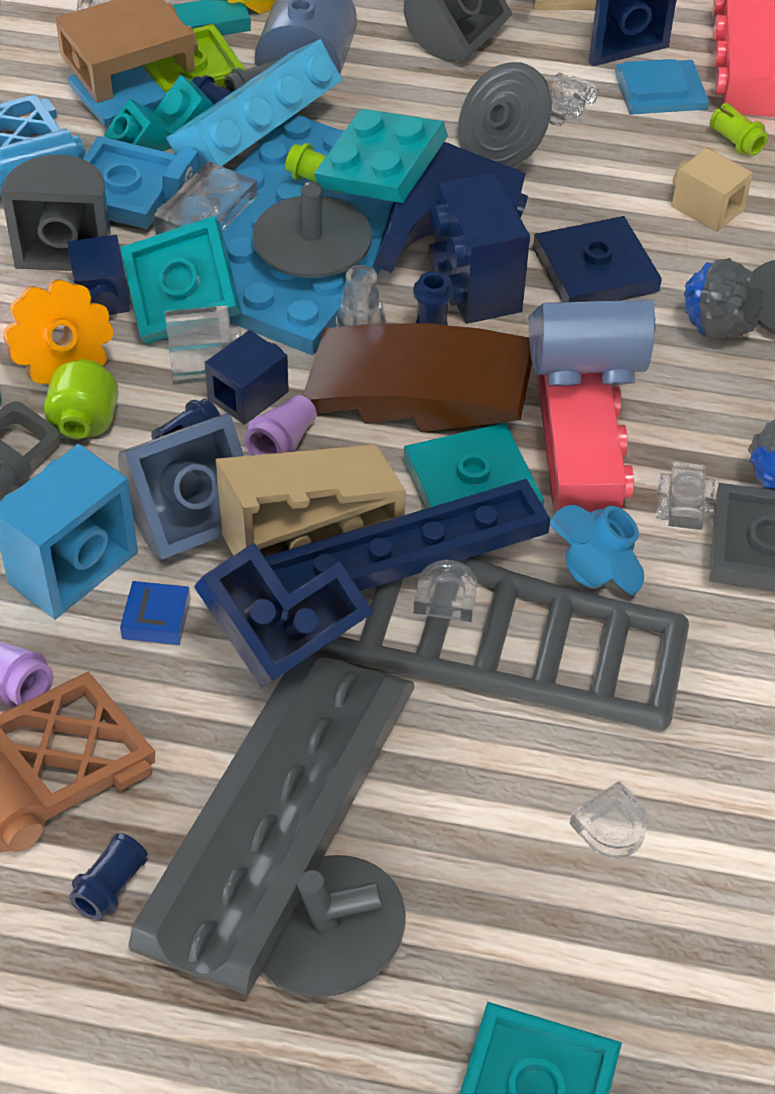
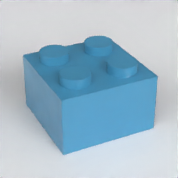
M77 444L60 458L51 461L43 471L16 491L8 493L0 501V552L8 584L54 620L138 553L128 478L80 444Z

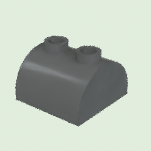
M404 0L405 21L414 39L425 51L445 61H460L471 56L513 15L505 0Z
M47 155L18 165L6 176L0 192L15 269L72 271L67 241L111 235L104 179L101 172L90 162L69 155Z

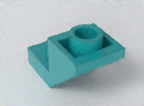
M180 74L155 111L129 98L120 112L114 117L103 136L113 140L165 151L172 148L166 139L167 136L214 104L192 80Z

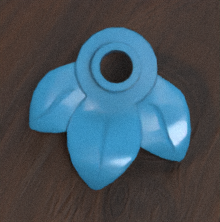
M568 505L559 509L551 517V527L570 544L566 552V565L577 582L590 588H598L612 578L620 588L630 595H635L641 589L644 583V570L633 552L635 542L639 537V531L635 521L626 511L616 506H607L605 509H597L591 513L577 505Z

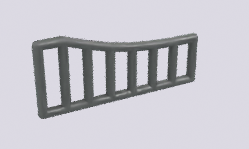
M471 557L441 566L442 570L416 653L382 646L404 578L377 586L370 606L374 613L366 618L359 640L339 636L316 651V653L349 663L662 731L667 729L672 721L689 630V621L686 616L680 613L623 602L567 588L507 570L476 557ZM463 577L495 589L474 666L439 658ZM517 597L550 606L532 678L497 671ZM572 612L606 621L591 691L556 684ZM629 627L664 634L650 704L614 696Z

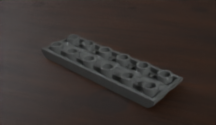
M316 652L284 673L135 920L128 944L130 951L248 996L302 897L297 885L299 877L306 871L318 868L415 688L414 682L380 671L359 668L343 660Z

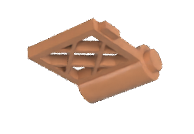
M89 671L0 714V852H19L29 848L40 838L46 820L112 785H115L119 791H122L152 775V767L150 765L155 763L156 751ZM83 696L96 709L93 721L60 716L62 706ZM22 726L45 730L39 748L13 744L6 734ZM55 731L87 736L88 739L83 755L50 750ZM98 738L123 742L131 751V753L117 760L93 757ZM44 766L78 771L75 782L54 793L50 792L40 778Z

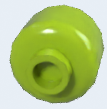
M80 359L62 364L53 372L43 406L45 418L49 423L58 428L60 433L72 439H87L100 436L109 429L114 417L119 396L116 379L101 364L92 360Z

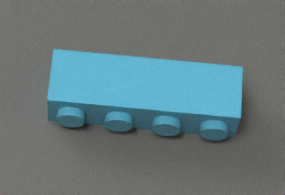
M321 39L290 52L167 136L166 139L175 154L182 147L198 151L199 174L202 175L226 164L343 79Z

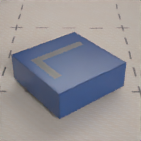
M132 581L120 626L122 639L180 645L191 600L190 588L188 586Z

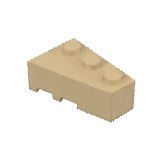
M376 444L216 459L222 536L233 556L252 543H255L262 555L266 557L405 515L406 490Z

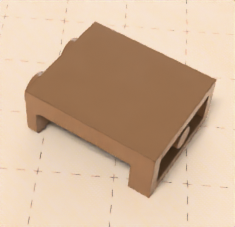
M112 0L55 17L61 56L96 103L113 98L111 75L170 56L177 61L186 73L195 70L194 53L198 51L195 33L189 25L185 26L178 18L173 5L166 3L164 0Z

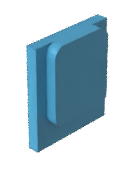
M675 59L616 64L615 73L630 115L708 110L709 100L693 60L678 61Z
M142 66L111 75L113 98L99 103L95 102L76 75L67 77L68 85L104 127L111 125L114 117L120 112L129 98L155 111L166 94Z

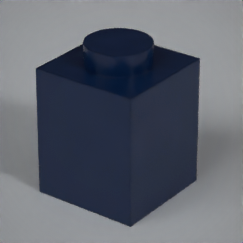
M117 234L67 241L74 284L88 288L91 302L105 306L109 315L130 312L126 276Z
M251 330L245 332L204 362L208 400L228 414H231L232 417L244 425L289 392L287 354L277 344L266 341Z

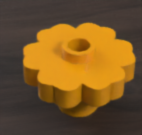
M55 279L48 285L46 291L37 286L27 287L22 292L21 297H18L10 304V314L15 322L9 324L3 331V338L8 346V357L18 365H27V375L34 382L49 385L53 372L58 367L75 360L86 359L98 362L102 366L105 365L107 355L101 345L106 344L112 339L114 331L109 322L107 308L101 304L91 302L88 288L78 284H71L61 279ZM59 325H64L63 336L58 342L54 343L52 339L53 330Z

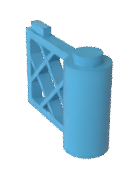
M34 94L0 103V132L2 130L15 131L12 135L0 133V191L6 176L18 165L28 160L47 155H69L82 159L86 154L80 136H72L67 128L61 130L54 119L58 118L57 112L48 98L40 100ZM31 113L28 118L17 117ZM31 134L40 135L33 138L29 137Z

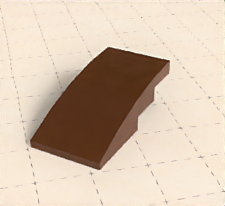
M374 323L324 328L303 396L314 404L317 414L358 409L365 424L414 418L420 432L518 421L522 417L532 367L529 337L481 328L427 323Z

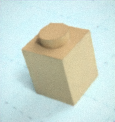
M706 147L692 159L683 161L677 168L673 177L675 189L672 207L718 232L745 210L753 172Z

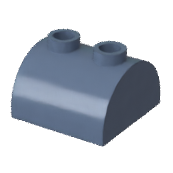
M274 0L255 49V65L259 66L272 60L279 61L290 52L321 39L341 75L357 27V13L353 1Z
M654 300L542 303L528 316L533 369L536 375H548L549 386L581 385V374L602 373L603 385L635 383V372H646L650 365L655 327Z
M222 414L125 449L118 454L119 472L128 478L135 522L150 550L161 560L222 537L216 459L244 456L231 414Z

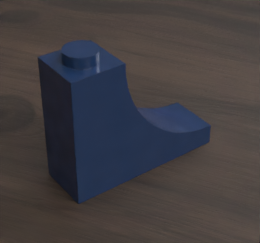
M444 142L403 203L392 202L373 266L392 273L398 258L406 248L417 240L435 233L430 211L432 205H437L438 183L495 172L521 218L528 199V195L521 193L526 173Z

